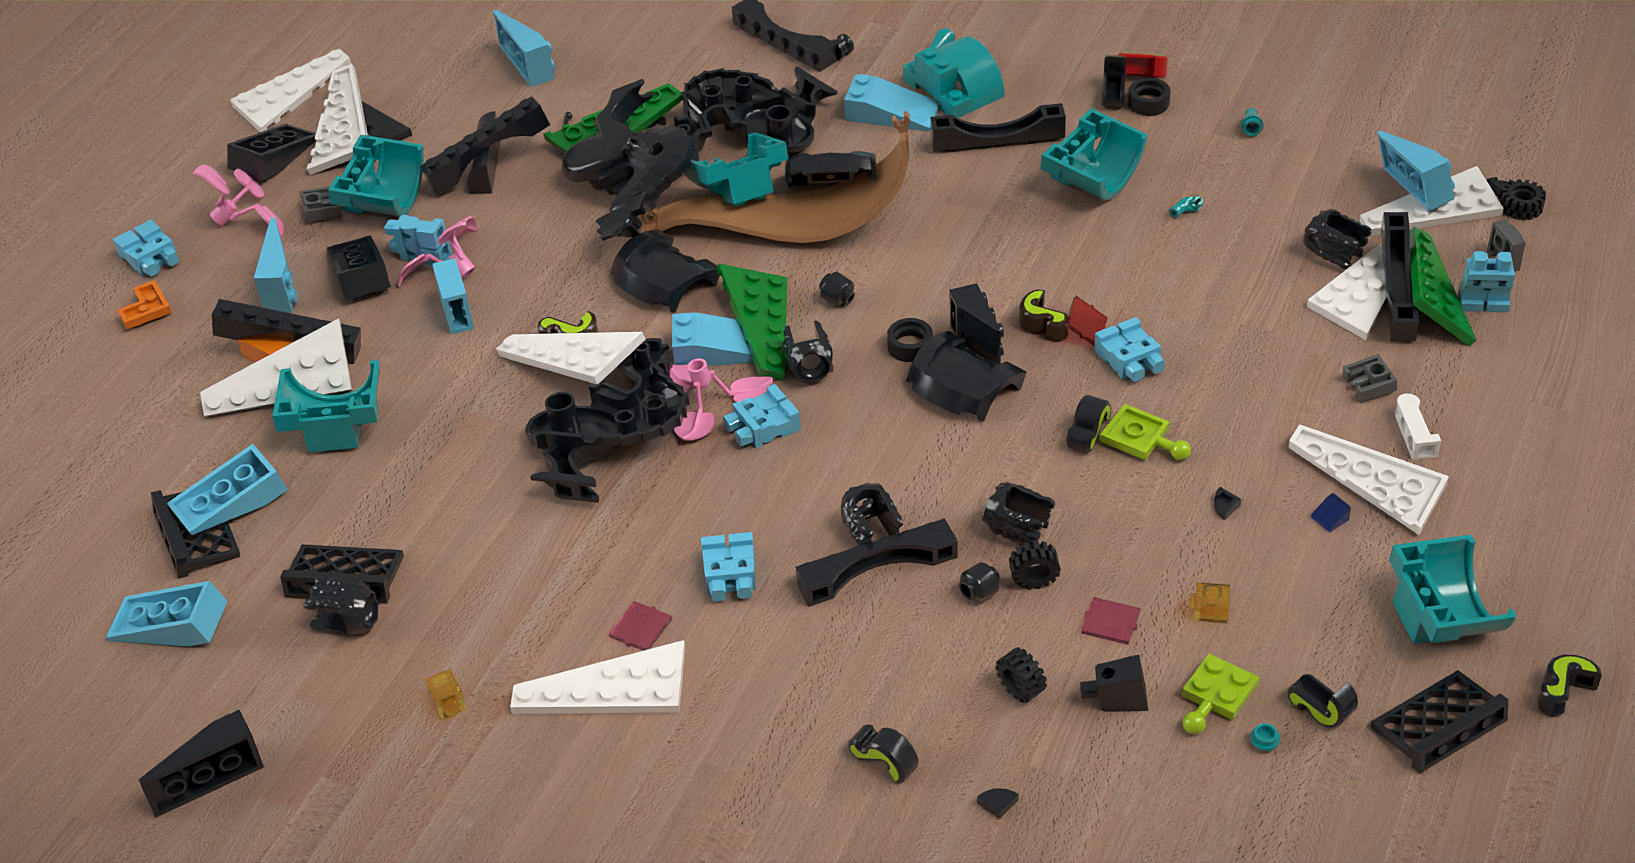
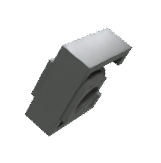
M329 187L299 191L306 222L341 218L340 205L330 204Z
M1506 219L1492 223L1487 252L1491 256H1495L1500 252H1510L1514 272L1519 271L1526 241L1513 225H1510Z
M1379 354L1343 366V378L1347 383L1351 382L1353 388H1356V397L1360 403L1397 391V379Z

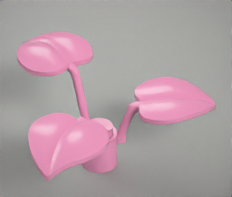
M200 165L194 170L193 174L205 179L222 194L219 201L215 204L216 207L210 212V216L216 223L223 226L228 220L231 219L233 221L236 217L255 209L268 225L270 218L276 219L282 238L284 232L283 222L267 206L262 207L260 204H255L236 213L237 206L235 203L248 190L259 199L265 194L261 186L252 181V178L241 169L234 171L235 177L245 188L232 201L229 199L224 201L226 195L230 193L224 178L209 165Z
M472 216L464 218L446 229L437 240L439 245L449 240L455 251L449 259H456L462 279L470 275L476 267L463 253L456 238L468 232L477 231L476 220ZM421 254L403 267L399 273L397 285L400 287L405 277L428 260H433L436 263L442 260L431 254Z
M694 359L688 365L673 364L670 370V377L674 383L683 386L685 393L691 387H695L698 406L697 413L687 412V418H683L682 425L674 428L675 434L681 440H696L706 436L715 425L714 415L712 413H702L700 389L710 385L711 379L728 396H733L736 403L746 398H755L766 393L767 387L773 383V378H742L733 382L730 386L731 390H729L715 375L714 370L709 371L704 359Z

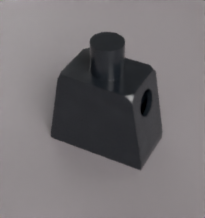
M1140 655L1097 664L1095 666L1096 680L1080 682L1082 699L1099 697L1101 709L1104 712L1149 711Z

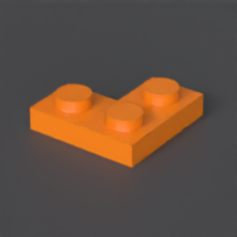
M155 280L134 287L133 291L139 302L117 310L126 330L172 313Z

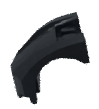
M853 151L850 153L828 152L812 155L800 153L789 156L785 163V183H788V186L854 182V177L864 171L869 173L870 179L877 178L876 154L864 151Z
M659 229L641 232L640 235L630 238L615 256L611 269V274L615 275L614 282L628 294L649 305L661 303L670 306L669 310L674 313L677 311L682 296L692 283L699 279H704L713 286L717 285L720 276L717 273L718 266L708 259L695 261L693 257L683 255L677 247L672 246L674 238Z
M950 331L931 337L923 344L915 356L906 381L909 383L911 381L913 383L912 390L932 404L957 415L964 411L978 415L977 419L982 422L985 421L995 397L1005 386L1010 385L1017 390H1021L1027 371L1008 361L996 366L994 361L976 356L977 353L966 348L967 340Z

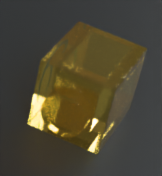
M1197 582L1196 593H1190L1189 609L1194 610V621L1227 624L1230 585Z
M451 669L424 679L429 697L440 720L466 710L462 691Z

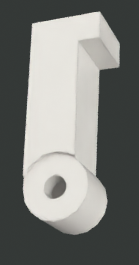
M1413 394L1400 395L1397 399L1398 406L1395 410V417L1412 460L1437 458L1441 439L1439 434H1430L1419 410L1420 399Z

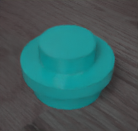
M1262 723L1252 730L1250 740L1252 745L1258 750L1272 751L1278 747L1280 735L1273 725Z

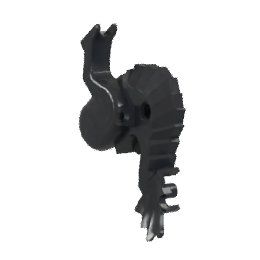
M798 66L795 68V76L798 80L795 82V87L798 90L796 94L785 87L778 90L770 79L760 77L758 73L724 70V68L711 71L704 70L698 76H693L688 83H685L684 91L682 92L683 117L674 116L675 127L679 129L684 127L688 134L692 135L696 140L695 154L692 158L694 161H699L698 152L703 149L706 138L712 137L711 127L717 124H725V130H735L744 142L748 141V134L759 133L786 142L788 154L797 153L808 148L814 140L815 131L812 125L816 115L817 102L836 95L837 91Z
M643 79L612 90L607 106L594 122L597 135L575 143L568 149L562 160V172L567 179L572 182L588 181L595 190L605 189L609 195L614 193L617 195L611 204L610 213L596 220V223L601 226L597 232L602 235L600 238L603 241L612 237L622 236L630 238L640 235L638 229H640L642 222L637 216L646 213L643 207L644 203L650 210L656 208L657 204L655 201L660 197V194L669 188L672 182L683 175L682 173L692 164L691 160L695 154L696 140L692 135L688 134L684 127L679 129L673 125H656L652 128H644L641 131L633 132L628 125H625L628 118L637 108L654 96L653 91L643 95L639 94L641 87L645 83Z
M646 338L617 366L618 371L629 377L633 383L634 388L628 391L605 381H601L598 385L589 384L588 387L592 401L590 406H577L574 396L568 392H557L548 396L545 400L546 410L536 414L529 420L525 433L531 444L535 445L538 449L546 450L543 456L546 467L550 472L532 474L531 480L545 482L554 489L555 496L560 499L598 503L600 500L598 494L590 488L597 486L596 480L591 476L582 474L578 469L580 466L608 455L619 445L625 447L641 441L645 443L658 436L664 437L675 427L681 426L683 418H687V406L690 405L689 396L683 390V386L674 383L670 377V370L673 367L672 359L661 358L663 351L670 349L669 345L662 344L660 338Z

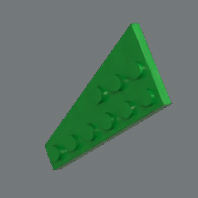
M669 83L648 91L654 92L652 99L640 105L628 118L625 125H628L633 132L647 128L683 101L682 92ZM602 110L583 117L581 122L570 126L569 123L563 125L561 130L551 133V131L543 133L544 139L565 155L568 149L575 143L597 135L594 122Z
M1414 226L1410 230L1413 305L1468 346H1471L1477 339L1435 247L1433 238L1428 232L1420 231Z
M718 263L717 273L723 279L722 285L724 290L728 291L730 296L729 303L739 327L744 331V340L746 343H749L752 351L751 357L758 375L783 380L786 360L783 340L785 339L784 330L787 315V277Z

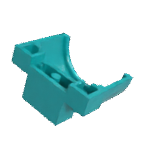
M963 36L936 49L934 47L926 48L915 54V60L903 65V80L914 89L922 87L941 103V111L946 115H954L960 118L1005 97L1003 79L993 56L981 42L973 37ZM957 80L959 81L963 92H961L960 90H956Z
M1090 108L1079 119L1078 127L1059 145L1054 143L1042 154L1040 169L1050 173V178L1067 186L1073 185L1102 200H1110L1120 193L1134 174L1144 153L1148 134ZM1101 138L1096 150H1094L1095 140Z
M759 133L748 134V150L744 158L728 163L716 158L714 163L709 164L708 160H691L692 164L683 173L694 184L723 195L725 202L733 204V206H741L746 204L747 200L763 199L766 197V194L774 192L770 171L772 167L780 166L781 162L789 159L786 142Z
M360 134L352 148L353 157L342 176H336L328 189L330 204L340 205L343 211L360 214L368 211L401 217L402 214L407 215L413 207L420 189L423 172L419 166L424 164L423 145ZM376 160H379L378 170L375 173L374 163Z
M379 360L369 362L370 373L364 384L356 390L342 395H325L311 391L298 382L291 368L281 369L272 415L276 432L302 430L308 452L358 448L359 426L378 422Z
M1472 535L1393 545L1389 562L1399 582L1392 603L1413 644L1425 642L1438 643L1459 640V637L1500 632L1508 629L1513 624L1516 618L1513 608L1509 609L1507 614L1491 616L1479 597L1473 571V553L1476 542Z

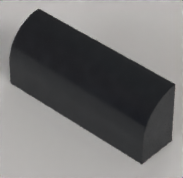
M496 111L484 114L478 121L476 131L485 123L496 119ZM501 141L490 145L471 161L468 175L470 194H492Z

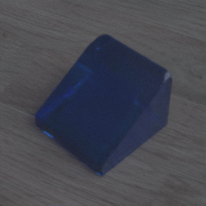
M1331 493L1311 514V518L1331 532L1349 521L1351 507L1336 494Z

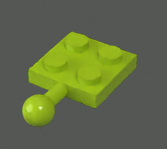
M1127 404L1121 407L1100 434V442L1143 460L1148 458L1156 446L1170 451L1173 458L1180 461L1186 460L1191 454V446L1188 442L1184 440L1173 442L1163 438L1170 428V421Z
M1208 654L1182 689V697L1200 705L1196 711L1189 712L1184 716V729L1190 734L1201 733L1206 726L1205 717L1210 711L1234 720L1259 685L1260 677Z

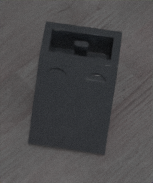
M977 283L949 289L950 327L953 333L967 340L966 347L975 351L982 358L994 361L996 366L1001 364V356L1004 355L1001 338L1004 337V331L1001 323L996 321L993 307L989 308L986 293L981 292Z

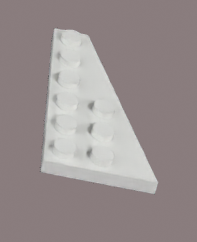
M340 49L333 50L327 55L314 59L284 75L277 76L267 83L260 84L252 90L239 94L237 97L230 99L231 105L259 132L265 131L271 123L277 124L281 120L280 116L285 112H292L311 97L314 89H321L325 86V81L331 77L332 71L350 65V57Z
M353 64L332 71L328 86L329 96L324 101L325 111L324 114H321L315 136L316 146L311 151L312 161L307 166V171L310 175L351 160L353 157L352 148L360 134L368 136L356 69Z
M1475 166L1451 177L1455 184V189H1453L1454 200L1429 211L1413 195L1409 194L1361 214L1359 222L1362 225L1369 226L1372 232L1370 236L1381 235L1383 212H1408L1411 230L1414 226L1419 229L1502 216L1504 208L1478 166Z
M1382 242L1307 301L1309 309L1365 341L1369 336L1371 328L1376 323L1378 314L1387 302Z
M336 319L201 391L204 416L210 417L274 405L281 369L291 368L298 382L316 393L331 395L353 391L340 319Z
M643 332L514 334L507 337L496 348L499 357L598 385L646 339Z
M1300 424L1289 440L1288 448L1418 535L1422 532L1448 483L1449 476Z
M683 640L516 684L513 686L510 705L511 713H679L685 642Z

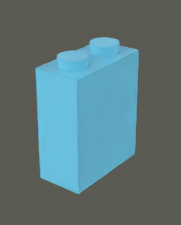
M456 259L433 263L439 296L450 334L474 329L466 291Z

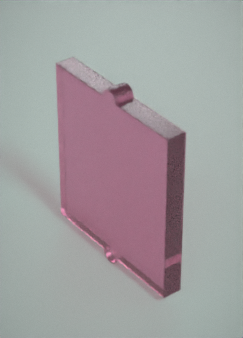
M1094 597L1089 611L1085 612L1086 619L1081 634L1129 645L1133 631L1137 630L1136 622L1141 608Z
M633 601L610 631L609 637L625 643L627 647L633 646L645 651L651 649L672 621V616L656 610L654 606L648 607Z

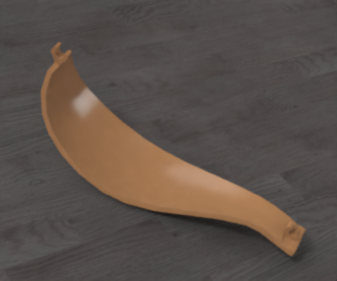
M904 111V119L900 121L897 120L895 115L892 116V124L898 129L900 139L892 152L876 164V179H870L869 173L864 171L854 177V182H841L830 187L807 192L766 195L763 199L747 200L746 204L741 206H733V204L725 202L723 196L696 197L680 200L660 207L658 210L654 208L651 212L641 215V232L656 229L664 231L676 225L690 223L719 227L776 241L808 243L830 240L854 231L875 218L893 200L903 184L909 161L907 127L910 124V114Z

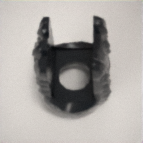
M1336 209L1320 211L1321 213L1313 217L1305 228L1303 243L1317 256L1347 270L1352 266L1350 262L1352 256L1355 255L1360 258L1363 256L1364 250L1362 247L1368 243L1367 237L1372 233L1371 228L1356 222L1346 215H1342Z
M814 321L816 339L794 344L790 326H786L784 330V354L790 369V375L806 383L822 380L834 370L832 347L827 339L828 335L818 321ZM812 354L820 357V364L813 369H806L801 365L805 356Z
M865 482L863 485L850 487L845 492L841 500V517L859 546L872 542L873 531L867 523V519L877 516L889 536L900 532L899 528L903 526L902 516L898 513L893 500L890 498V494L885 491L882 485ZM863 500L862 505L860 507H857L856 504L859 501Z
M1009 482L1000 483L995 487L996 492L988 498L982 521L988 525L995 535H1001L1004 539H1009L1011 542H1016L1019 545H1024L1026 542H1029V545H1033V541H1038L1041 536L1039 530L1048 528V520L1051 517L1050 512L1055 507L1054 500L1050 497L1042 496L1038 492H1033V490L1025 488L1023 485Z
M319 575L315 578V585L309 589L311 597L307 598L305 603H303L305 609L317 610L318 614L315 616L317 619L311 620L310 623L312 629L317 631L325 630L330 633L335 632L336 634H344L346 636L364 635L371 631L374 624L378 621L379 603L376 600L375 591L371 589L369 584L363 581L352 582L349 579L329 578L326 575Z

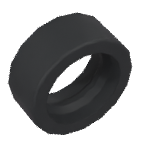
M1142 78L1134 81L1129 87V107L1134 112L1146 116L1163 113L1170 105V86L1157 78ZM1149 94H1150V95H1156V96H1158V97H1157V98H1150V99H1148V98H1143V97H1141V96H1142V95H1149Z
M904 318L891 324L887 330V347L890 355L903 362H913L919 349L927 340L933 337L931 326L924 320L917 318ZM905 336H917L923 339L915 344H904L897 341Z

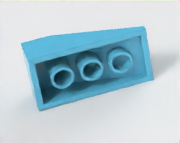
M494 10L493 15L499 46L529 85L533 87L553 80L555 65L550 56V53H552L550 42L546 41L540 33L504 13Z
M855 74L844 99L845 121L894 127L892 116L895 115L897 120L900 121L904 119V111H907L910 114V124L907 129L930 132V117L936 116L940 102L876 76Z
M1384 131L1377 132L1384 170L1430 211L1454 200L1453 189H1455V184L1450 175L1452 166L1448 158H1444L1435 150Z
M270 218L254 281L263 308L292 313L294 303L298 302V292L293 286V275L289 270L276 219Z
M702 313L672 314V350L675 365H688L694 359H704L707 366L754 363L749 343L745 342L744 331L739 327L736 319Z
M252 444L167 504L190 534L194 535L263 507L288 489L277 471L255 445Z
M210 581L125 596L105 638L108 641L187 647L210 643L228 601Z

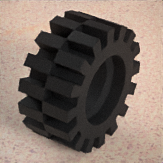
M1517 179L1516 183L1510 181L1503 188L1500 203L1504 208L1503 212L1506 211L1507 216L1512 214L1513 219L1521 217V220H1525V217H1527L1529 220H1532L1533 216L1537 218L1543 212L1546 191L1543 190L1541 185L1537 186V183L1534 181L1532 184L1526 179L1525 182H1522L1521 179Z
M1033 541V545H1029V542L1024 543L1025 547L1022 548L1019 545L1016 547V551L1011 552L1009 565L1012 579L1021 588H1024L1026 585V588L1029 590L1032 589V586H1035L1036 589H1041L1040 585L1044 584L1047 587L1049 586V581L1054 583L1056 577L1060 575L1061 568L1057 551L1053 545L1049 544L1047 546V542L1042 541L1040 545L1038 541Z
M1020 647L1014 648L996 662L995 668L998 671V678L1002 679L1001 684L1007 687L1006 691L1009 694L1012 692L1013 698L1019 699V702H1029L1047 687L1045 683L1047 679L1042 675L1044 673L1043 669L1038 667L1039 663L1037 660H1033V655L1030 653L1027 655L1025 649L1021 650Z

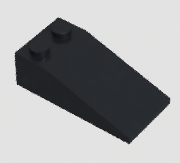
M285 123L227 144V169L233 171L241 169L250 177H253L254 180L265 181L267 178L278 174L316 141V133Z
M371 235L327 247L345 300H358L365 294H379L386 291V288L391 287L384 261Z
M237 710L211 722L138 780L153 814L157 818L264 768L252 733L240 710Z

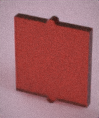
M1075 296L1065 326L1079 335L1080 339H1085L1095 346V333L1105 329L1108 317L1096 310L1092 304L1089 305L1078 296Z

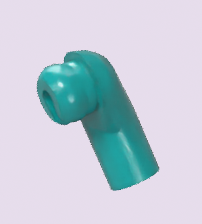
M1200 196L1183 197L1169 209V214L1173 218H1177L1183 212H1196L1201 209L1203 199Z

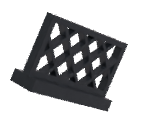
M161 490L151 492L153 513L178 578L189 576L188 569L240 557V551L228 521L194 534V536H197L194 542L185 540L184 538L190 532L183 524L178 523V517L174 515L175 513L167 504L182 492L163 496ZM213 528L223 530L220 536L211 534L210 532L213 530ZM204 539L214 542L210 548L200 545ZM220 545H224L232 550L221 552L217 549ZM194 551L204 553L202 557L194 559L190 557Z
M302 544L289 570H283L280 576L284 597L310 598L309 589L315 585V578L319 575H326L329 578L349 579L352 582L363 581L369 584L371 589L375 591L378 603H388L390 598L389 588L404 557L403 550ZM306 554L317 555L308 560L305 559ZM334 556H343L334 561L330 560ZM360 557H368L359 563L355 561ZM384 559H393L385 564L380 562ZM323 561L326 563L325 565L316 569L313 567L314 565L321 563ZM347 563H350V564L352 565V566L347 567V568H345V569H343V570H340V569L338 568V567L343 566V565H345V564H347ZM373 564L377 566L376 568L367 572L364 570L365 568Z
M1457 670L1372 720L1371 728L1412 760V768L1422 773L1508 721L1509 699L1501 693L1494 697ZM1459 682L1466 690L1448 689V687ZM1431 697H1445V703L1427 702V700ZM1448 698L1466 699V705L1449 704ZM1469 699H1479L1485 703L1469 705ZM1409 710H1423V716L1405 715V713ZM1426 711L1444 712V718L1426 717ZM1448 712L1466 713L1460 718H1447ZM1387 723H1401V729H1388L1384 725ZM1405 724L1422 725V731L1404 730ZM1426 725L1444 726L1436 732L1426 731ZM1404 738L1422 739V741L1411 747L1404 741Z

